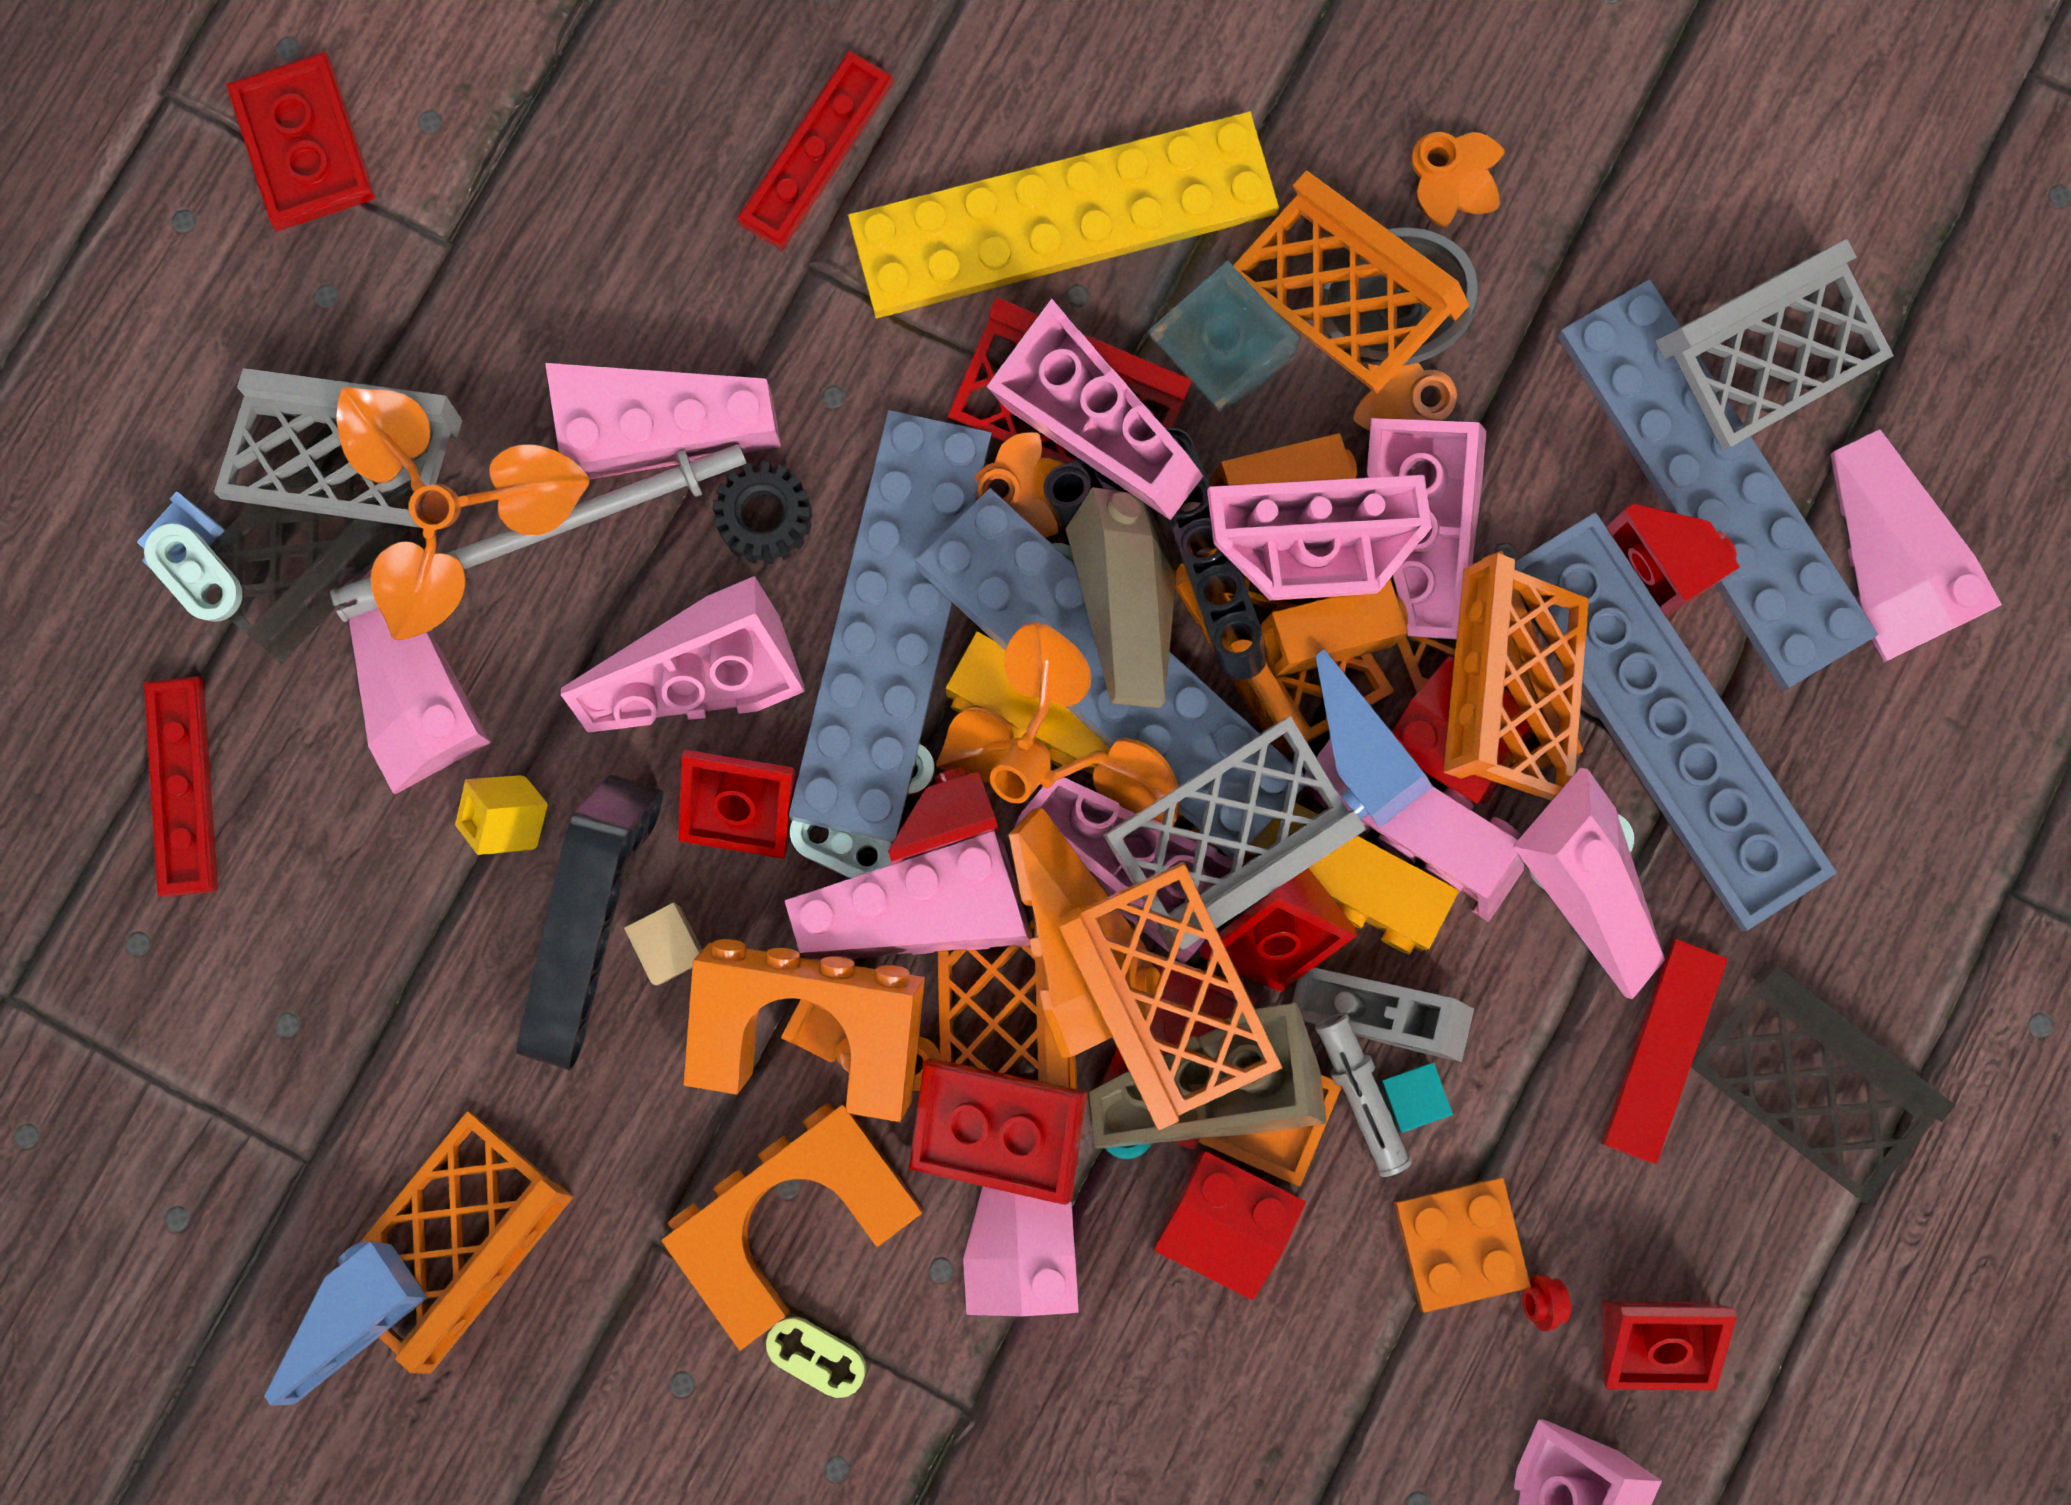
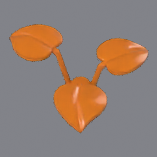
M346 387L340 391L336 416L337 430L347 460L360 475L378 483L393 480L404 466L412 482L411 488L414 490L409 501V513L412 520L424 529L425 549L416 543L408 541L393 544L379 554L372 567L370 578L373 597L387 623L392 638L395 640L410 639L437 627L454 612L463 597L466 584L463 565L452 555L435 553L437 546L436 531L451 526L458 519L461 507L499 499L498 514L507 527L522 535L537 536L555 530L566 521L589 486L588 475L576 462L558 451L538 445L510 447L492 460L489 473L492 483L496 488L495 490L458 497L455 491L448 486L442 484L425 485L416 464L411 460L425 452L431 437L430 421L420 404L405 394L391 390Z
M1029 622L1021 626L1009 641L1004 657L1006 676L1012 688L1023 696L1039 697L1038 708L1025 734L1021 738H1013L1011 726L999 714L979 707L966 708L959 712L949 725L943 749L936 763L937 768L945 771L961 767L966 768L967 774L979 771L982 781L991 783L994 791L1001 798L1011 803L1026 801L1039 784L1045 788H1051L1057 780L1095 763H1098L1093 772V782L1097 792L1120 803V807L1135 814L1178 787L1174 772L1165 758L1148 744L1130 738L1116 740L1110 748L1109 755L1103 751H1095L1053 771L1050 770V752L1044 744L1034 740V737L1050 708V700L1058 705L1068 707L1078 704L1088 694L1091 686V671L1087 660L1072 642L1052 627L1040 624L1039 622ZM1180 801L1176 803L1171 827L1178 820ZM1165 811L1153 819L1162 822Z

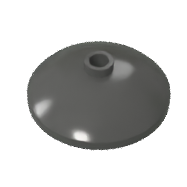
M1394 228L1388 230L1456 279L1470 304L1456 321L1448 316L1404 364L1409 365L1436 356L1462 336L1475 315L1478 305L1479 288L1477 275L1470 258L1456 243L1443 235L1424 229ZM1345 248L1331 262L1326 271L1350 267V251ZM1359 258V266L1366 265V263ZM1384 276L1360 278V300L1387 295V279ZM1350 280L1323 284V305L1350 301ZM1397 287V294L1405 293ZM1420 303L1397 307V317L1407 315L1405 318L1397 319V328L1416 326L1429 310ZM1388 308L1360 312V334L1388 330ZM1350 314L1323 318L1324 331L1329 339L1351 336ZM1388 343L1361 347V362L1380 366L1388 357ZM1351 348L1343 349V351L1351 356Z

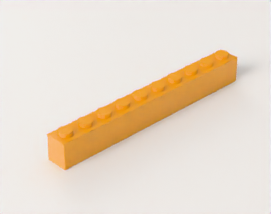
M976 632L946 686L947 697L954 700L951 708L958 713L970 707H979L993 711L1009 723L1013 732V738H1021L1025 734L1038 708L1039 697H1026L1017 693L1012 688L1004 667L1005 650L994 640ZM1050 700V708L1034 740L1041 742L1047 747L1052 764L1060 768L1095 751H1103L1109 755L1110 747L1069 709ZM1098 763L1089 765L1082 770L1093 775ZM1295 802L1292 815L1312 819L1318 814ZM1179 812L1177 821L1192 828V832L1200 833V830ZM1274 818L1250 845L1267 849L1276 843L1280 819ZM1291 822L1288 834L1302 825ZM1359 836L1349 840L1309 867L1314 876L1355 927L1362 929L1365 922L1384 932L1381 938L1384 943L1408 955L1411 954L1413 948L1420 952L1430 948L1459 893L1458 889ZM1207 843V845L1218 849L1215 844ZM1245 852L1243 861L1247 862L1258 854Z

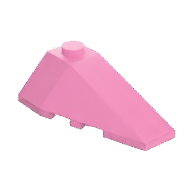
M753 576L704 597L563 686L560 695L587 733L652 725L658 717L687 714L688 720L706 718V711L737 708L738 714L757 712L805 692V688L780 616L756 577Z

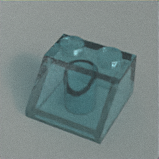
M1228 260L1148 331V335L1219 412L1265 384L1297 355L1300 337Z

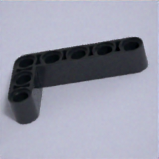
M1166 428L1168 433L1188 454L1203 475L1181 507L1190 502H1197L1200 505L1192 511L1185 512L1178 509L1172 519H1168L1219 666L1231 678L1238 680L1251 679L1263 670L1268 658L1259 620L1241 571L1214 544L1207 494L1210 486L1194 442L1189 434L1182 429ZM1081 459L1062 464L1053 469L1046 476L1043 485L1044 494L1057 524L1065 530L1092 487L1128 492L1118 484H1113L1112 480ZM1071 494H1081L1078 499L1072 502H1062L1065 497ZM1203 548H1217L1216 552L1209 557L1201 558L1195 556ZM1229 593L1235 595L1226 604L1218 605L1211 603L1220 594ZM1239 640L1252 642L1251 646L1243 652L1235 653L1227 650L1232 643Z
M611 774L573 814L562 845L516 1047L518 1055L569 1071L576 1064L584 1043L626 864L651 835L662 807L663 790Z

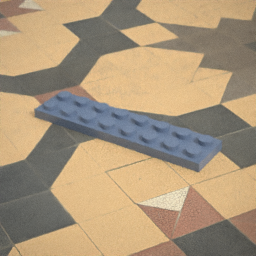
M1649 279L1562 329L1557 338L1667 511L1710 521L1716 531L1724 532L1732 541L1737 553L1735 559L1740 568L1718 583L1716 588L1780 689L1784 691L1876 637L1878 633L1752 437L1750 436L1734 446L1722 450L1675 356L1664 359L1655 342L1659 338L1680 328V325ZM1696 356L1705 377L1715 380L1700 356ZM1727 400L1724 414L1733 431H1736L1744 425Z
M888 410L789 812L790 820L892 843L897 837L953 602L915 568V560L976 502L979 481H974V478L979 470L986 465L992 432Z
M991 488L915 560V568L1005 651L1015 632L1029 622L1046 624L1072 642L1088 662L1091 671V686L1088 694L1078 704L1065 707L1110 748L1116 740L1130 738L1148 744L1157 750L1169 763L1178 786L1259 735L1251 725L1170 652L1166 697L1161 708L1112 704L1075 565ZM1270 743L1268 744L1263 767L1291 773L1292 763ZM1256 752L1241 762L1254 764ZM1230 768L1222 773L1218 797L1245 803L1252 772ZM1261 775L1255 806L1281 812L1289 781ZM1210 782L1196 790V792L1208 794ZM1299 784V785H1298L1297 794H1298L1306 785ZM1188 797L1180 800V813L1199 830L1206 802ZM1216 804L1209 836L1237 842L1243 810ZM1253 813L1247 845H1250L1274 818ZM1216 845L1233 861L1235 849Z
M1596 512L1515 562L1514 570L1589 598L1582 692L1741 932L1748 931L1837 873ZM1521 595V598H1522V600H1523L1524 605L1526 606V608L1528 609V611H1530V609H1529L1527 603L1525 602L1524 598H1523L1522 595ZM1553 604L1548 607V610L1563 634L1568 628L1569 610Z

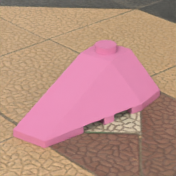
M1371 418L1367 466L1368 478L1424 475L1432 528L1393 574L1398 598L1403 600L1408 613V625H1406L1409 632L1407 633L1408 636L1457 639L1463 569L1473 564L1482 489L1486 430L1479 422Z
M1877 430L1831 453L1841 515L1846 517L1851 548L1847 550L1850 567L1854 566L1858 585L1859 596L1856 597V600L1878 633L1876 637L1872 638V641L1883 662L1899 656L2002 605L1976 556L1881 430Z
M372 567L344 581L343 585L345 586L371 576ZM357 599L349 600V601H347L346 603H349V602L354 601V600H357ZM379 608L350 618L349 624L368 747L394 794L491 743L431 630L410 639L395 640L392 638Z
M1580 768L1514 844L1513 848L1626 998L1633 999L1664 962L1665 958L1617 810L1590 771Z
M982 1186L963 1258L966 1315L1034 1316L1079 1313L1071 1202L1067 1205H1062Z
M1538 1420L1516 1469L1514 1489L1520 1490L1518 1505H1652L1662 1480L1618 1450L1549 1421Z

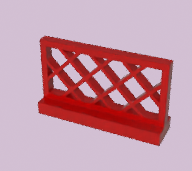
M998 297L995 298L988 314L989 321L948 414L950 420L969 428L992 432V438L1002 442L1018 434L1011 418L1014 414L1008 411L999 400L1002 412L983 420L968 415L963 411L971 393L987 387L995 376L987 357L995 336L1018 345L1038 318V314ZM1083 334L1131 391L1139 396L1137 398L1142 403L1151 401L1169 409L1162 426L1165 429L1174 428L1180 411L1192 388V380ZM984 365L989 377L976 382ZM1006 419L1010 432L992 424ZM1045 435L1040 437L1042 444L1051 441ZM1056 442L1059 453L1042 446L1041 457L1052 458L1064 464L1074 461V459L1066 456L1064 448Z

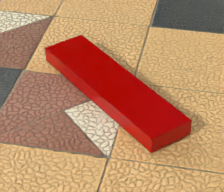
M849 50L738 216V224L783 251L894 84L893 76Z
M197 676L144 682L157 896L165 898L218 892L204 679Z
M1678 939L1671 941L1601 1145L1657 1165L1720 984L1727 958Z

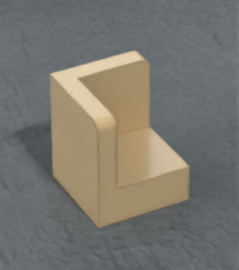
M675 903L624 928L650 982L656 986L692 969L693 959L702 951L682 908Z

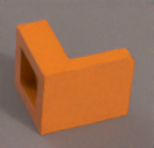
M801 999L781 1038L829 1062L836 1061L834 1048L847 1036L841 1024L830 1012L813 1002Z

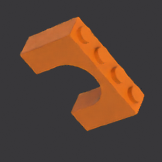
M1338 433L1221 461L1208 479L1210 487L1356 479L1357 466L1352 452L1345 449L1341 435ZM1390 579L1377 594L1332 596L1323 600L1272 612L1260 625L1267 649V659L1275 678L1318 667L1316 655L1324 649L1334 662H1339L1392 648L1409 633L1406 626L1408 625L1406 606L1401 598L1396 597Z
M721 939L709 943L693 959L684 1086L738 1094L753 1075L757 1019L761 1007L779 999L797 998L808 1000L826 1009L838 1020L846 1033L851 1052L846 1113L901 1122L913 1099L925 977L909 975L907 969L894 965H883L876 969L854 966L855 963L852 960L844 957L832 956L825 957L822 960L800 957L799 952L788 948H772L767 952L747 949L743 942L732 939Z
M828 1102L803 1121L808 1131L792 1143L783 1136L757 1156L763 1164L745 1177L740 1169L735 1171L712 1189L718 1196L717 1199L701 1211L693 1203L667 1222L673 1232L663 1238L661 1242L739 1351L791 1312L756 1264L748 1242V1226L751 1214L760 1198L769 1189L783 1181L792 1179H806L827 1186L843 1200L876 1247L880 1246L924 1212L855 1115L846 1113V1104H842L835 1110Z

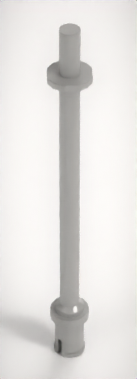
M739 444L691 462L684 449L678 452L680 466L576 504L568 519L549 533L528 536L510 529L446 554L456 557L465 570L689 486L691 493L695 497L703 495L699 481L747 463ZM371 576L330 590L334 606L357 599L341 605V609L337 610L343 622L378 608L371 589Z

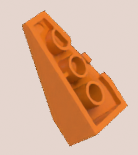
M1041 807L1032 809L1009 834L1021 900L1027 906H1033L1036 937L1030 938L1029 941L1032 956L1043 957L1048 988L1039 991L1043 1011L1061 1056L1066 1058L1073 1057L1112 1038V1034L1059 928L1060 915L1079 906L1083 909L1107 898L1108 895ZM1118 909L1097 918L1106 937L1126 944L1130 943L1134 930ZM1139 938L1136 947L1147 951L1146 946ZM1112 949L1121 967L1126 953ZM1133 956L1125 977L1130 987L1153 995L1160 974L1153 967L1152 962ZM1137 1000L1144 1016H1146L1150 1004Z

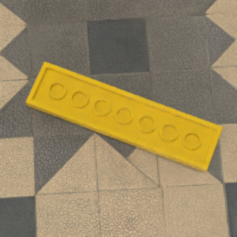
M1246 112L852 213L848 217L873 311L877 319L1275 216L1278 213L1279 206L1251 112Z

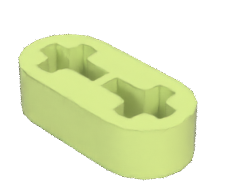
M797 1316L784 1318L769 1331L766 1340L767 1353L771 1361L779 1368L835 1398L847 1397L855 1393L862 1385L866 1375V1362L862 1354L852 1345L810 1321ZM794 1328L800 1329L803 1332L801 1343L815 1351L813 1358L811 1359L797 1351L790 1358L785 1357L781 1353L784 1344L777 1339L779 1333L782 1332L789 1335ZM822 1355L832 1362H838L842 1356L850 1358L852 1362L849 1370L856 1375L853 1382L843 1379L839 1386L831 1383L829 1380L832 1371L817 1362Z

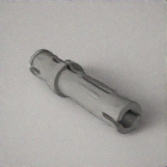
M1337 1013L1326 1017L1315 1025L1317 1034L1320 1035L1334 1067L1330 1072L1335 1085H1342L1357 1119L1358 1126L1378 1167L1379 1175L1388 1177L1406 1170L1412 1164V1160L1407 1155L1391 1114L1372 1075L1375 1066L1371 1056L1363 1054L1347 1013Z

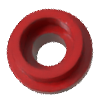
M1545 1274L1532 1276L1529 1280L1531 1287L1526 1288L1522 1295L1525 1315L1531 1322H1534L1539 1330L1543 1332L1553 1331L1557 1329L1559 1324L1566 1323L1570 1318L1571 1301L1569 1292L1564 1282L1559 1278L1551 1279Z

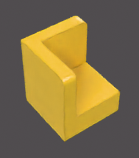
M522 775L465 779L455 826L477 855L533 850L538 846L548 804L527 777Z

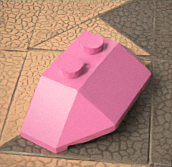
M1424 475L1209 487L1207 490L1214 544L1269 600L1377 594L1432 528Z

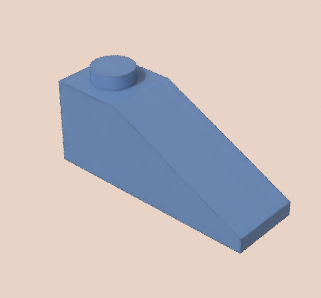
M1324 649L1316 655L1337 773L1348 787L1340 796L1352 811L1355 810L1360 820L1369 814L1376 824L1382 827L1433 786L1425 773Z
M363 1241L346 1250L338 1258L340 1266L324 1278L264 1395L270 1405L296 1404L428 1298L392 1244Z

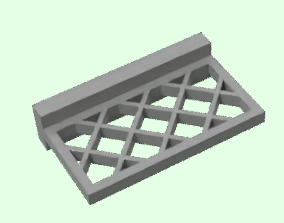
M1848 239L1807 258L1655 341L1664 359L1675 356L1722 450L1734 446L1894 356L1847 262L1857 258ZM1835 281L1844 298L1841 314L1821 306L1825 287ZM1811 294L1809 301L1802 299L1807 295ZM1788 306L1806 313L1801 336L1780 329L1785 307ZM1770 316L1768 324L1762 322L1763 319ZM1818 318L1838 325L1833 348L1813 341ZM1745 329L1765 335L1760 359L1739 351ZM1850 330L1863 336L1872 355L1862 360L1845 353ZM1729 339L1728 346H1724V345H1722V344H1719V343H1721V342H1723V341ZM1777 340L1798 348L1792 371L1772 364ZM1707 351L1724 358L1719 382L1705 377L1696 356ZM1810 353L1830 360L1824 382L1804 376ZM1736 363L1757 370L1751 394L1731 387ZM1842 365L1849 367L1840 372ZM1769 375L1789 382L1783 405L1763 399ZM1801 387L1808 389V391L1800 394ZM1727 398L1749 405L1744 426L1736 431H1733L1724 414ZM1760 410L1768 412L1765 415L1759 417Z
M243 368L237 388L244 395L214 493L224 500L419 527L412 520L409 510L389 507L384 499L385 495L411 480L404 466L393 480L378 483L377 485L372 480L362 476L370 489L352 501L339 500L332 489L355 476L358 472L350 463H347L324 478L315 464V461L341 445L336 426L337 404L340 391L346 387L391 390L405 394L420 404L430 421L431 441L428 452L413 462L416 464L419 473H421V479L425 485L436 484L449 438L457 439L462 419L445 395ZM257 414L277 417L283 426L256 443L251 432ZM315 422L328 424L333 434L306 450L297 434ZM291 438L301 454L273 470L264 455ZM259 459L268 475L249 487L235 485L239 471ZM309 466L319 482L300 494L288 493L282 482ZM276 486V488L278 489V491H274V490H271V489ZM327 494L329 498H323L321 496ZM378 500L381 506L372 504Z
M1289 716L1108 831L1103 837L1133 885L1146 879L1140 868L1152 870L1150 877L1171 868L1163 866L1170 834L1198 840L1192 870L1189 873L1197 890L1199 881L1212 884L1199 894L1215 927L1218 928L1365 831L1366 828L1355 810L1348 811L1295 722ZM1283 734L1295 752L1291 773L1263 767L1268 744ZM1256 752L1254 764L1241 762ZM1302 766L1310 778L1301 776ZM1230 768L1252 772L1245 803L1218 797L1222 773ZM1261 775L1289 781L1282 812L1255 806ZM1210 782L1208 794L1196 792V790ZM1302 784L1317 788L1328 809L1312 819L1292 815L1298 785ZM1185 797L1206 802L1200 833L1171 827L1176 803ZM1216 804L1243 810L1237 842L1209 836ZM1165 811L1162 824L1149 821ZM1253 813L1280 819L1276 843L1267 849L1247 845ZM1291 822L1302 825L1288 834ZM1139 827L1160 831L1154 863L1134 859L1122 838ZM1207 843L1235 849L1231 872L1221 879L1201 875ZM1245 852L1258 854L1243 864ZM1156 891L1150 910L1181 921L1188 897L1186 895L1183 904L1167 913ZM1147 895L1141 897L1143 901H1145ZM1193 910L1188 923L1202 928ZM1157 922L1160 927L1157 931L1167 948L1170 949L1177 929ZM1185 932L1178 950L1183 951L1201 939V937Z

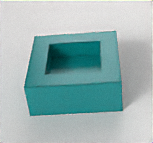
M1434 1062L1380 1080L1398 1133H1403L1453 1115Z

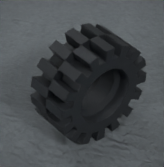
M760 461L761 467L753 468L750 462L742 465L744 471L736 474L734 470L726 475L729 480L726 485L720 483L716 490L718 500H713L712 509L715 513V518L713 519L725 545L727 544L736 556L740 557L742 555L746 558L747 562L756 564L757 560H764L765 565L775 564V558L782 556L783 560L792 557L791 550L795 547L800 550L805 544L803 538L805 534H810L812 528L810 518L813 517L812 508L801 481L795 474L791 476L787 468L778 465V468H773L771 463L766 461ZM757 495H771L777 498L783 505L784 513L781 522L776 528L768 532L753 531L743 521V509L746 503Z

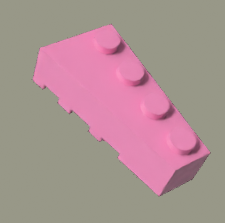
M1052 299L987 385V388L1008 411L1170 520L1203 477L1188 454Z
M1330 738L1317 756V760L1340 796L1348 787L1337 773ZM1304 787L1305 795L1325 809H1328L1317 788ZM1432 787L1382 827H1379L1369 814L1361 820L1366 828L1361 834L1368 835L1374 829L1381 834L1377 839L1378 843L1390 854L1412 865L1416 860L1425 865L1423 868L1424 872L1458 889L1459 893L1463 891L1478 903L1473 912L1487 922L1490 921L1524 871V861L1513 848L1521 834L1510 824L1499 818L1493 817L1489 822L1471 811L1474 805L1466 797L1450 788H1446L1442 793ZM1340 796L1348 811H1352L1351 808L1344 801V799Z

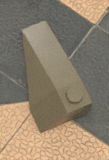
M1092 487L1066 527V532L1110 702L1112 704L1161 708L1166 697L1176 573L1165 534L1148 505L1130 492Z
M1290 1003L1255 1009L1281 1063V1069L1179 1115V1122L1159 1131L1130 1071L1090 1091L1094 1147L1108 1148L1263 1133L1327 1124L1320 1067L1298 1004ZM1242 1012L1237 1024L1251 1029ZM1216 1028L1199 1038L1194 1036L1188 1039L1185 1048L1216 1058L1226 1030ZM1233 1034L1224 1062L1246 1068L1265 1058L1257 1041ZM1171 1053L1164 1056L1169 1067L1174 1056ZM1182 1057L1174 1078L1183 1096L1204 1087L1212 1068ZM1220 1071L1217 1080L1231 1074Z

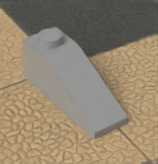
M1318 968L1311 969L1297 980L1292 1003L1298 1004L1305 1023L1316 1025L1326 1017L1345 1012L1349 1016V1022L1355 1036L1462 1062L1474 1013V1008L1455 998Z

